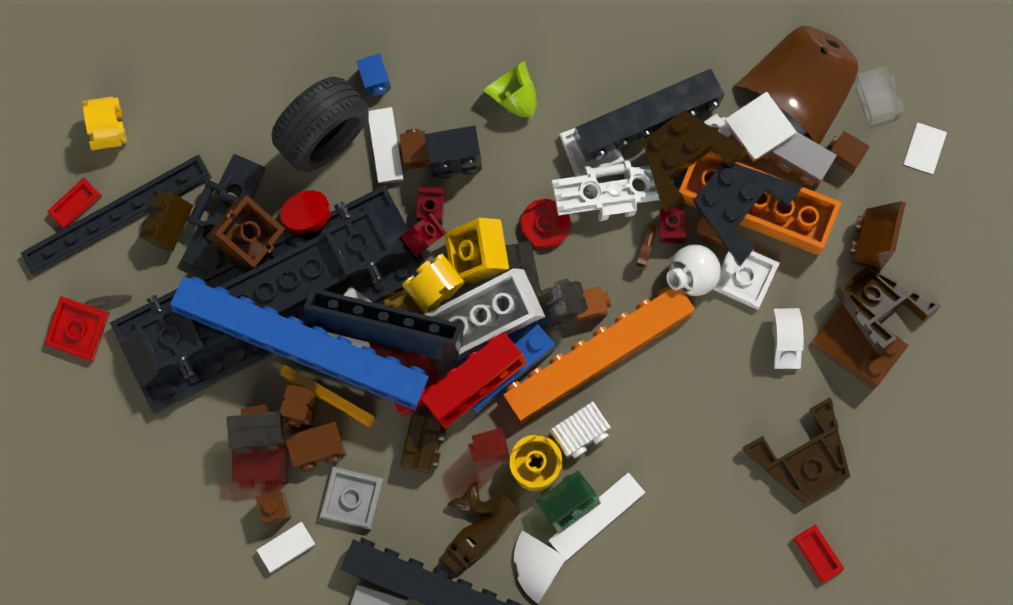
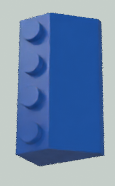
M536 322L507 335L522 352L527 364L471 408L476 416L501 396L509 385L519 381L555 350V343ZM465 357L452 369L458 368L460 365H462L466 361L467 357Z

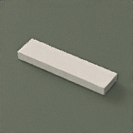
M627 473L548 540L558 553L567 558L565 561H567L646 492Z

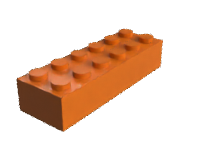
M710 151L688 168L679 190L685 199L682 203L697 208L693 203L694 198L724 162L719 154ZM736 162V164H739V165H742V166H745V167L754 169V170H756V171L765 173V172H763V171L757 170V169L752 168V167H750V166H747V165H744V164H742V163ZM802 187L790 205L785 207L768 193H764L739 225L820 256L842 202Z

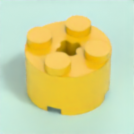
M113 96L82 101L87 134L91 140L89 141L91 151L119 147L127 143L123 122H118V120L123 119L118 97L113 98Z
M441 254L431 263L427 261L416 270L419 274L416 277L411 276L402 284L417 306L426 314L439 307V303L443 300H448L464 285V280L447 258Z
M530 435L522 438L514 445L510 455V470L514 480L521 487L529 491H542L556 483L562 472V454L554 441L547 437ZM532 458H535L537 461L542 460L540 468L530 467Z

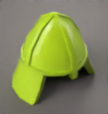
M525 60L482 90L508 112L520 117L534 116L537 107L536 91Z

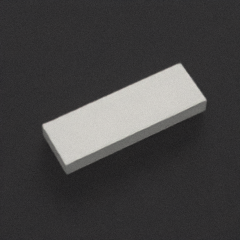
M389 107L369 111L368 119L378 183L382 185L404 181L393 109Z

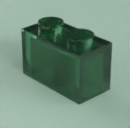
M578 470L573 474L565 476L558 485L551 490L543 492L540 498L535 500L543 515L558 534L601 504L594 489Z

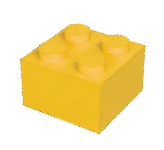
M476 218L446 232L445 241L448 259L464 280L463 283H477L509 269L501 220Z

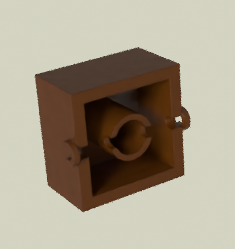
M245 195L235 200L206 238L240 268L246 271L255 268L263 256L269 254L274 249V242L285 228L251 198Z

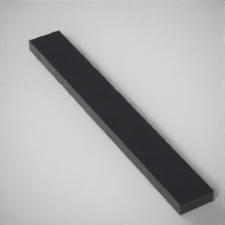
M198 154L21 252V255L31 274L35 276L149 213L152 208V200L159 193V190L179 196L205 182L206 179L212 178Z

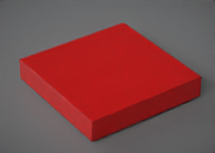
M60 296L44 344L83 359L94 361L110 312L65 296Z

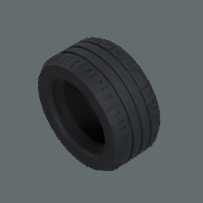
M328 77L322 79L298 95L281 113L272 128V143L296 170L302 172L316 170L338 156L358 136L369 117L368 105L343 78Z

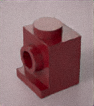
M418 187L417 222L432 213L437 221L443 224L444 188ZM426 204H435L431 210L425 207Z
M677 205L668 213L660 209L659 243L684 244L686 240V209H680V205ZM668 219H677L678 223L671 225Z
M430 213L400 237L413 254L417 256L444 236L446 231L434 215Z

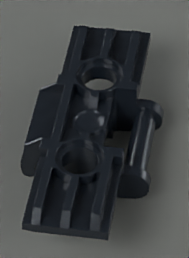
M233 154L219 184L207 179L205 180V188L191 216L188 215L186 221L197 226V229L181 262L206 273L218 268L224 253L213 243H208L206 235L214 228L236 199L245 195L252 198L266 167ZM239 186L242 189V193L238 198L228 194L231 187ZM215 191L219 194L220 204L213 217L209 216L206 221H202L200 219Z

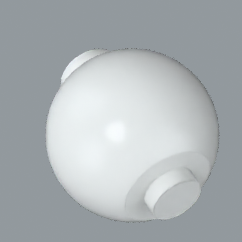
M688 245L677 251L673 256L669 272L667 273V282L672 289H682L686 295H704L710 292L720 279V262L715 253L709 248L702 245Z

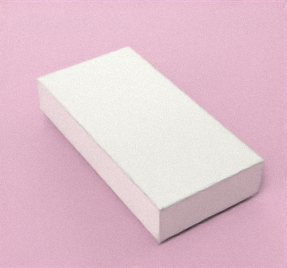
M300 522L257 549V552L269 572L272 573L316 544L303 522Z

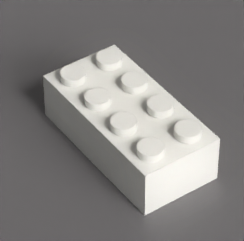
M516 268L425 314L463 324V344L456 361L482 349L493 336H498L502 332L509 335L545 317L525 271Z

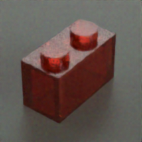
M502 427L471 436L473 443L468 444L473 463L479 462L480 468L510 460Z
M285 449L232 450V482L239 484V488L242 489L255 488V484H265V488H280L281 483H288V452Z

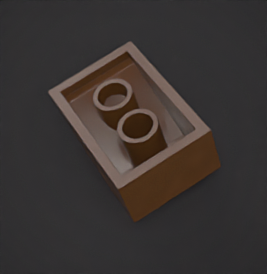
M899 201L867 208L862 216L858 215L854 228L855 231H858L857 240H852L849 255H853L852 264L865 267L871 266L877 270L884 268L895 253L906 202Z
M842 303L810 343L872 391L881 383L909 346V344L891 332L897 338L896 341L879 355Z

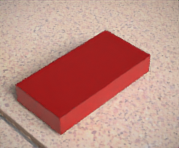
M82 178L47 212L64 229L75 223L103 196L85 178Z
M816 524L792 538L821 584L845 570Z

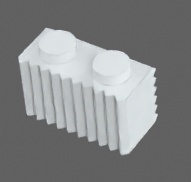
M591 402L550 429V435L567 459L571 456L576 459L587 452L585 447L593 441L597 445L608 438L607 432L610 431L611 427L595 403Z

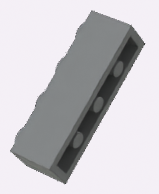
M796 132V135L761 158L765 160L771 159L778 164L777 166L787 173L793 172L800 176L799 179L803 183L818 187L837 155ZM732 133V134H731V137L734 138V141H735V142L739 143V141L737 140V138H736V137L734 136V134Z

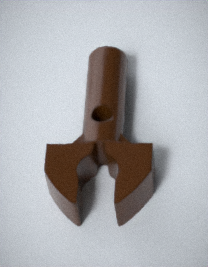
M655 224L647 226L636 264L638 268L646 270L657 232Z

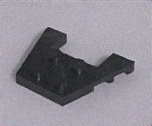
M724 161L694 198L693 203L722 240V244L729 250L736 264L741 267L753 252L755 246L735 232L738 225L764 193H768L785 207H788L802 187L736 163L728 167Z

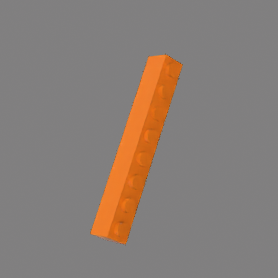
M669 285L664 287L657 293L659 295L652 301L649 299L642 301L636 306V311L630 315L627 312L623 313L614 320L615 324L608 329L606 326L599 328L592 334L594 337L589 341L581 340L571 347L572 351L565 356L561 353L549 361L551 365L543 370L540 367L536 368L527 375L529 379L521 384L519 381H516L505 389L507 392L503 394L504 399L519 423L522 424L694 315L695 308L683 290H674Z

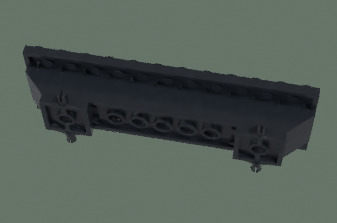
M384 185L346 205L344 201L339 202L341 207H339L338 203L335 204L334 208L336 210L331 212L327 223L318 231L313 233L308 231L305 232L306 235L288 233L278 238L273 244L274 249L269 254H265L255 268L244 271L235 262L231 261L199 278L206 282V286L214 289L216 286L228 290L233 297L238 299L240 296L249 298L254 301L255 306L263 309L265 306L277 310L279 312L278 315L288 319L289 316L300 319L305 326L304 305L312 288L343 295L349 286H352L370 301L376 303L404 289L402 284L411 276L416 277L419 274L416 270L425 261L421 253L415 256L400 237L409 229ZM177 289L157 298V295L151 296L152 299L150 297L147 298V304L110 322L128 364L154 414L275 353L173 312L170 304Z

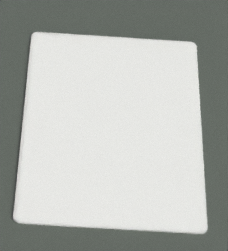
M917 123L904 165L934 174L947 132Z

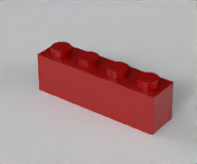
M502 332L498 336L490 338L486 346L481 350L470 354L466 361L458 368L450 370L437 385L430 386L420 398L446 429L526 365L527 362L522 352Z

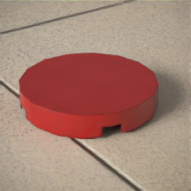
M301 191L286 200L281 208L280 217L284 227L290 233L306 235L305 232L311 231L313 233L318 231L327 223L331 215L330 204L327 197L319 191Z
M544 198L535 200L525 208L521 217L520 227L522 235L529 244L536 248L547 250L556 248L566 240L570 233L571 220L569 214L558 216L555 201Z

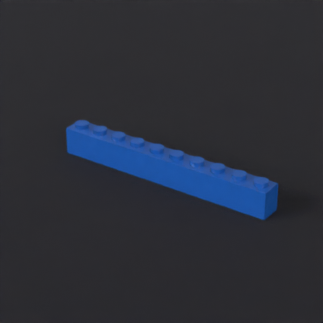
M183 276L170 304L172 311L415 411L428 382L429 376L425 375V371L418 367L411 366L407 368L400 365L401 362L396 358L386 356V358L376 355L375 350L369 347L362 346L358 348L351 345L352 342L347 338L337 336L336 339L327 335L328 332L320 327L313 326V328L304 326L303 322L298 318L289 316L287 319L278 315L279 312L271 307L265 306L263 309L255 306L254 301L243 296H240L239 299L233 297L228 290L218 286L215 289L206 286V282L192 276L189 279Z

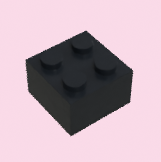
M475 125L425 134L432 177L447 179L456 173L471 175L482 169Z

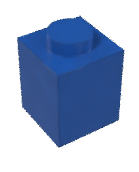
M380 53L356 61L367 96H379L386 93L388 89H391Z

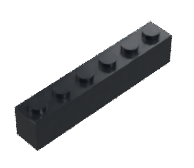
M710 68L575 127L573 136L586 162L592 159L598 161L605 158L608 152L612 150L621 151L629 147L631 142L635 140L643 141L683 110L694 117H697L701 111L707 110V112L715 110L721 105L720 103L725 93Z
M315 288L311 289L304 305L305 326L309 328L317 326L328 333L450 363H456L463 344V324Z

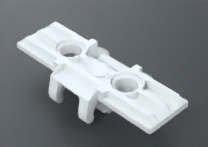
M629 160L623 161L622 164L596 168L586 166L583 170L584 176L551 181L558 216L599 210L598 220L605 221L612 214L625 213V217L634 216L638 203L659 200L650 166L634 168L631 167ZM624 174V180L598 183L596 180L598 177ZM641 179L645 183V190L641 192L636 191L632 186L633 180ZM584 187L592 192L594 199H588L584 196Z

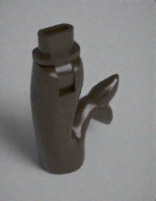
M478 483L471 484L466 491L465 497L455 498L447 505L463 512H470L477 516H489V518L462 529L453 539L452 547L449 546L447 548L449 552L441 560L455 574L463 566L467 568L469 563L474 562L497 542L521 512L520 509L502 492H499L487 501H481Z

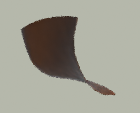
M801 26L788 34L734 86L750 89L760 95L767 92L776 105L799 122L810 134L813 141L820 145L852 88L858 72V61L846 45L837 37L811 26ZM826 39L835 41L839 48L831 46ZM821 47L827 49L829 53L822 54Z

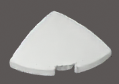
M522 531L514 551V563L517 566L519 575L517 579L525 593L534 602L539 604L567 558Z

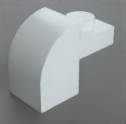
M773 309L774 368L801 369L804 336L800 309Z

